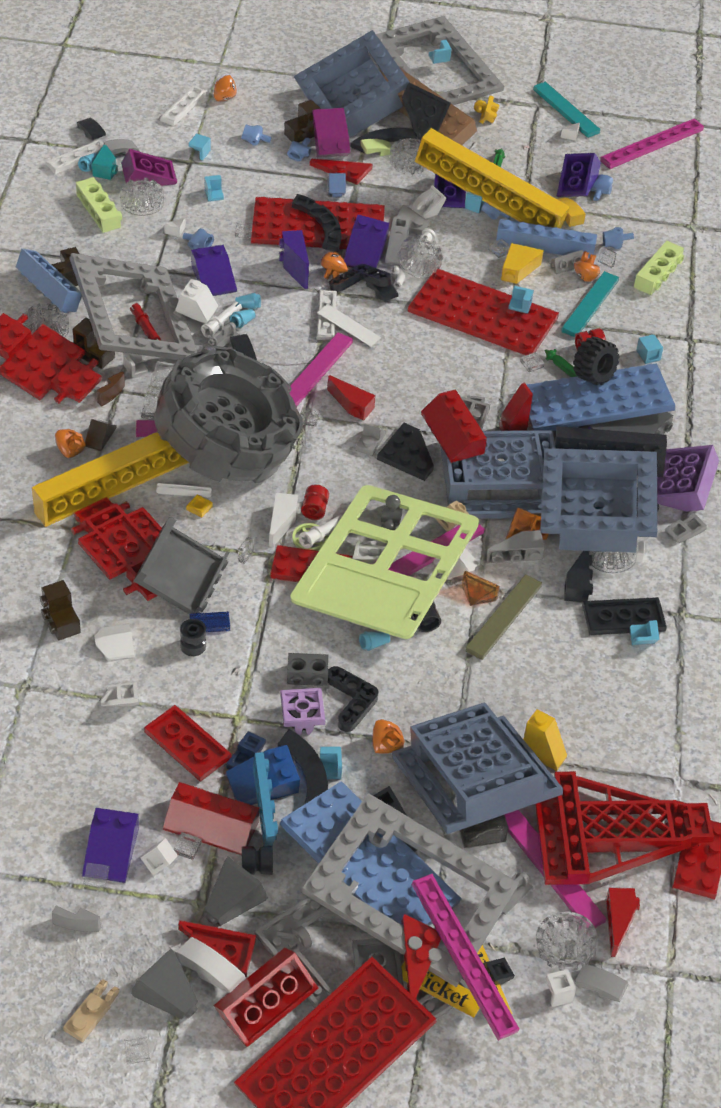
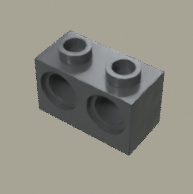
M288 653L287 684L327 686L329 654Z

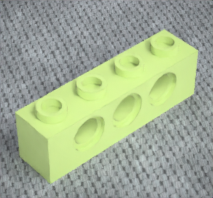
M94 177L76 182V195L100 230L104 233L121 228L122 214L120 211H117L114 202L110 201L107 192L103 191L101 184Z
M666 241L638 272L634 288L649 295H652L656 290L658 291L663 281H667L669 274L674 273L677 265L683 262L684 248Z

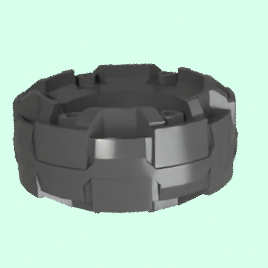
M205 346L201 352L191 354L184 359H178L159 390L157 408L154 412L155 425L161 439L168 441L176 452L190 463V469L218 482L224 478L235 481L252 480L254 483H259L271 477L289 456L303 425V417L300 416L295 402L289 394L292 388L278 372L269 365L267 366L245 356L235 349L221 346Z

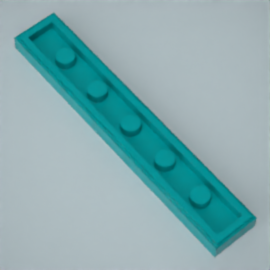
M546 81L534 85L533 90L571 124L580 123L579 131L587 138L600 134L601 129Z
M604 271L564 324L561 332L575 337L576 333L582 332L618 283L619 277Z

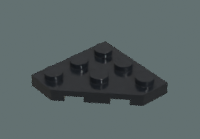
M410 82L407 84L402 95V101L417 140L421 141L422 137L431 128L438 132L451 102Z
M405 422L377 454L378 461L423 481L428 478L434 469V464L420 429Z

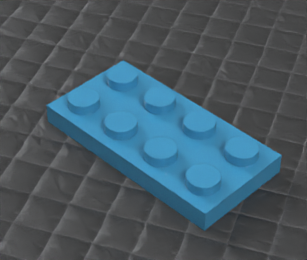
M264 752L255 753L252 766L263 846H273L274 840H277L278 824L277 821H273L275 803L274 800H270L272 781L271 779L267 780L268 772L270 771L269 760L264 759Z

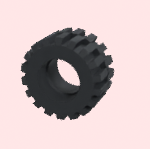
M595 336L583 341L574 356L573 369L576 376L595 385L607 383L614 376L617 365H619L618 359L620 355L616 345Z

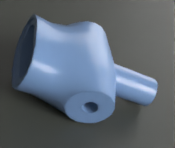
M247 124L241 139L248 141L254 146L258 145L260 140L270 143L272 138L263 134L262 126H250Z
M305 138L302 143L292 141L287 152L288 157L295 161H301L304 157H308L312 150L311 147L307 146L310 143V139Z
M603 174L598 175L590 190L595 192L593 196L594 201H599L601 194H611L612 177Z
M484 202L481 211L485 212L493 220L497 219L499 215L507 219L511 218Z
M615 227L612 230L603 232L604 248L613 247L620 249L624 240L634 239L633 233L623 234L621 227Z
M202 228L198 229L194 234L183 233V239L189 240L188 246L191 249L211 247L214 242V236Z

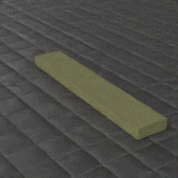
M525 574L466 646V652L483 660L542 587V582Z

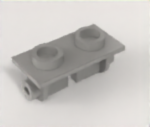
M583 250L552 259L549 262L550 267L555 268V274L574 269V263L581 260Z
M228 322L221 331L210 336L204 346L226 347L231 343V336L240 335L235 332L236 325L233 322Z
M517 873L512 877L519 885L504 908L503 914L506 915L533 887L528 883L527 879L529 876L527 873Z

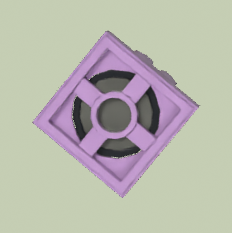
M321 688L280 690L284 727L294 728L298 735H301L302 731L306 730L307 735H310L315 725H325Z

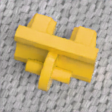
M491 95L487 103L483 100H478L474 103V110L481 113L479 122L482 124L485 120L493 123L497 117L500 105L493 102L494 97Z

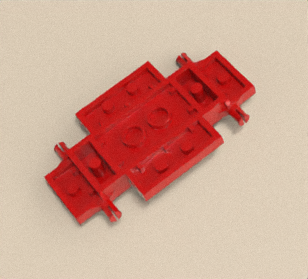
M3 313L0 316V356L6 359V361L0 366L1 376L38 400H41L52 389L58 393L54 398L58 404L66 397L80 403L102 380V376L93 371V368L98 365L97 360L93 358L87 365L79 362L85 355V350L44 324L32 334L30 329L23 326V323L28 320V316L24 313L17 320Z
M105 497L74 512L75 519L80 524L72 527L71 531L74 535L82 531L88 533L78 538V544L106 577L111 580L126 572V577L132 583L123 588L126 595L138 591L147 601L157 597L158 595L133 581L162 528L147 510L141 507L126 514L124 511L130 508L128 501L118 505Z

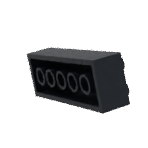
M556 426L555 448L657 452V477H663L667 435Z

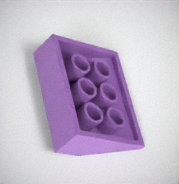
M713 445L666 450L663 477H657V503L659 505L686 512L704 510L719 464V458Z

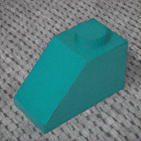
M103 145L92 162V172L94 177L111 180L114 174L116 175L118 172V165H116V157L107 145Z

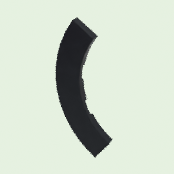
M385 128L358 137L351 142V148L364 153L365 151L361 147V140L381 139L388 142L409 140V142L420 144L421 141L417 140L412 128Z
M297 194L292 202V208L305 212L320 224L325 235L322 249L338 253L342 235L340 224L334 214L324 205L321 206L315 203L314 199Z
M288 729L278 742V747L287 745L292 759L299 764L303 771L307 787L304 803L306 804L328 790L327 775L323 763L313 747L300 735Z

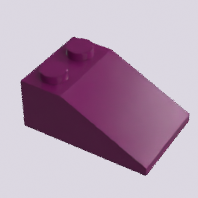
M344 108L312 110L316 157L348 156L350 154V142Z
M129 149L121 162L125 182L130 186L144 188L177 184L173 163L170 160Z

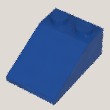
M284 745L264 751V759L269 760L270 768L267 780L271 779L272 781L270 800L299 793L300 778L288 746ZM254 757L226 771L235 800L249 805L258 804L252 766Z

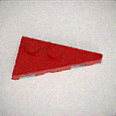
M313 158L310 160L309 165L326 173H346V181L356 185L373 168L371 163Z
M404 914L401 925H403L406 950L404 958L405 969L408 974L407 991L416 998L432 962L429 959V950L438 948L441 937L435 928ZM413 936L419 937L422 941V946L417 950L410 948L408 944L409 939Z
M179 920V931L189 938L193 937L218 952L247 977L256 943V935Z

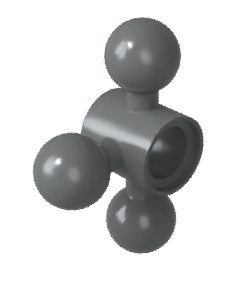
M390 495L386 498V506H383L381 522L383 524L381 527L396 530L395 525H400L403 509L399 507L401 503L400 498L396 495Z

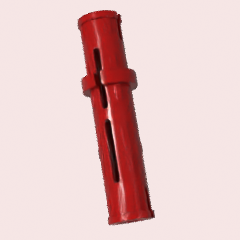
M133 304L132 308L130 307V311L135 316L136 323L141 326L148 339H158L161 341L160 336L150 323L147 313L143 312L140 304Z

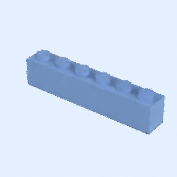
M500 219L496 244L510 247L511 243L558 255H566L583 250V252L589 253V259L591 254L594 255L597 234Z
M21 248L16 268L21 274L26 276L28 281L36 286V289L44 293L43 295L49 298L51 303L56 305L61 312H77L82 297L80 290L37 251Z

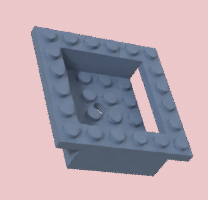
M373 30L294 76L307 99L313 100L321 109L344 108L349 138L402 108L403 105L398 93L405 90L409 83L407 77ZM370 55L372 56V58L374 59V61L377 63V65L379 66V68L381 69V71L384 73V75H385L386 78L388 79V82H387L386 79L383 77V75L381 74V72L379 71V69L376 67V65L374 64V62H373L372 59L370 58Z
M483 431L487 437L485 454L453 463L450 462L440 446L448 505L458 501L466 507L469 515L476 516L478 519L513 518L517 508L541 516L544 448L556 449L552 431ZM537 489L539 499L467 500L468 490Z
M544 448L541 533L560 534L559 550L636 553L637 537H657V452ZM637 470H638V518H637Z
M485 702L410 726L411 746L392 752L393 760L446 834L563 794L562 786L505 716L497 717ZM432 761L455 792L457 807L426 767L425 762Z

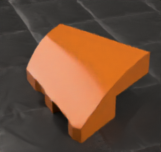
M517 508L506 539L522 531H541V516ZM541 533L543 540H547L549 534Z

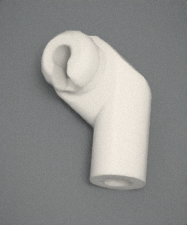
M393 266L390 269L391 275L395 279L393 285L395 288H401L405 280V273L398 266Z

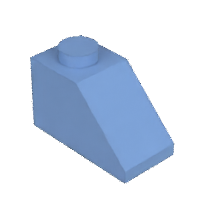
M329 173L327 177L328 195H332L333 198H341L346 193V173Z

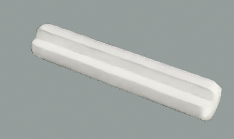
M157 483L156 492L157 494L195 497L198 494L204 498H211L212 488Z

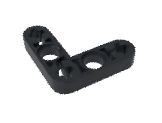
M360 264L330 280L329 287L330 291L341 292L361 280L380 287H386L392 284L391 274L366 264Z
M333 666L328 669L327 683L353 698L338 716L339 729L344 732H350L357 727L376 704L379 691L374 685L345 669ZM355 683L358 687L349 688L347 684ZM356 705H360L364 709L362 711H356L353 709V707Z

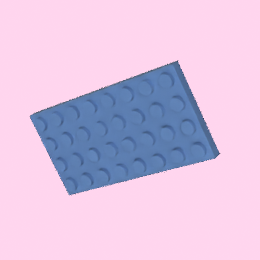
M657 363L616 370L614 376L603 385L592 384L578 378V376L526 384L533 393L529 416L533 431H555L556 426L579 427L675 411V403Z
M341 781L282 818L280 825L319 864L362 801ZM377 832L378 837L383 838V835ZM367 835L342 871L346 875L344 880L346 885L350 886L353 880L359 883L353 896L401 924L404 914L428 926L432 924L411 885L414 880L433 874L451 908L458 905L462 899L410 847L394 835L387 846L382 848L374 846L369 841V835Z

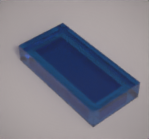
M229 611L189 614V619H198L205 624L206 632L230 631Z

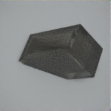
M505 815L459 830L464 849L506 842L508 825Z

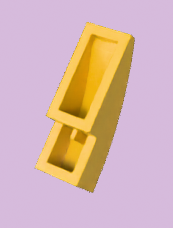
M566 197L557 198V200L570 206L564 220L569 227L584 224L586 213L575 201Z

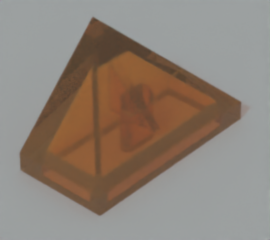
M468 571L463 573L462 588L470 606L493 602L498 599L499 585Z

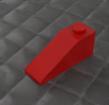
M331 375L328 376L327 390L348 414L364 421L375 408L376 395Z
M525 382L521 383L502 412L499 422L500 431H527L533 393Z
M609 887L606 909L611 957H616L634 919L635 912L640 908V899L636 897L635 888Z

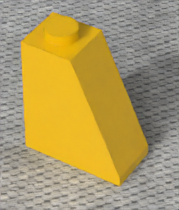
M511 243L503 265L501 280L518 284L541 265L544 250Z
M536 709L526 723L523 740L544 765L557 771L567 758V753L556 720L552 716Z

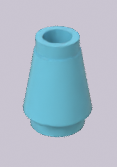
M97 153L81 157L78 162L79 168L84 172L91 171L92 162L96 158Z
M251 293L235 298V302H239L236 307L241 304L242 308L255 310L261 308L260 294Z
M253 309L233 312L230 316V323L233 322L236 328H242L254 319L256 314Z
M365 631L359 636L361 648L368 651L390 642V635L384 632Z

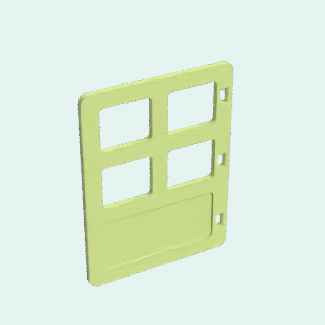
M365 485L361 487L290 595L291 602L402 639H409L416 632L476 531L479 520L473 515L371 485ZM390 495L398 496L401 501L399 507L408 510L396 530H389L358 520L371 500L385 503L386 498ZM427 515L460 525L449 546L439 545L410 536L421 516ZM349 533H355L387 543L376 563L372 565L338 555L336 552ZM461 533L467 534L464 539L460 538ZM401 549L411 550L440 559L427 581L388 570ZM438 572L443 574L441 579L436 578ZM413 613L418 615L415 621L410 619Z

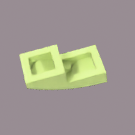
M361 140V147L366 154L378 152L380 156L395 154L392 145L386 140Z

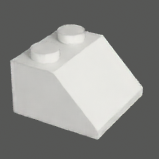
M191 279L180 294L175 312L208 324L218 309V304L207 285L202 284L198 280Z

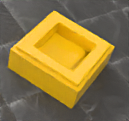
M197 494L186 505V510L202 518L213 507V502Z

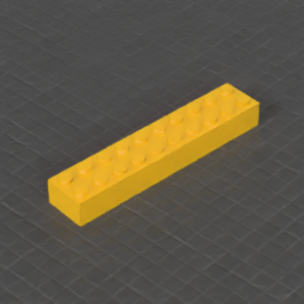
M432 128L421 139L415 162L461 189L481 196L482 201L519 222L562 228L570 206Z
M156 432L33 486L34 513L42 524L47 527L74 515V512L105 497L108 499L189 462L176 452L168 441L162 440L159 433Z

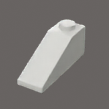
M276 493L269 534V547L275 546L296 522L297 514H301L302 503H298V495Z

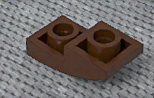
M123 371L107 378L108 384L97 389V403L101 407L116 398L125 387Z

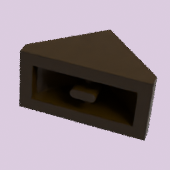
M91 419L85 439V447L102 451L116 430L117 425Z

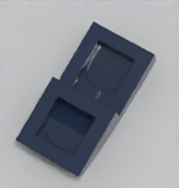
M248 731L238 743L237 750L227 762L226 768L230 770L254 757L255 753L261 752L266 739Z

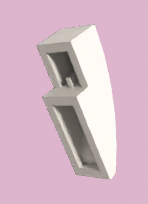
M193 937L176 951L182 965L196 971L200 979L229 993L246 978L226 958Z

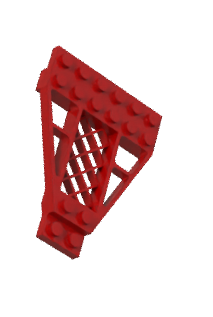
M576 771L555 772L554 778L562 786L563 794L535 804L545 885L591 884L686 850L691 847L692 842H713L714 840L708 803L659 800L576 776ZM578 787L606 794L607 801H580ZM611 796L617 797V798H620V799H623V800H626V801H612ZM629 814H639L640 816L635 819ZM651 814H660L661 816L656 819ZM587 815H597V817L593 820ZM609 815H618V817L614 820ZM602 819L609 824L606 828L598 824ZM623 819L630 823L627 828L620 824ZM646 819L647 821L652 823V825L646 827L640 822ZM583 821L588 824L585 828L583 827ZM635 827L643 832L640 836L632 832ZM656 827L664 832L661 836L653 831ZM594 828L600 834L595 837L589 831ZM613 828L621 832L618 837L610 832ZM612 852L615 854L616 865L590 873L587 853ZM620 852H650L624 862L621 861Z

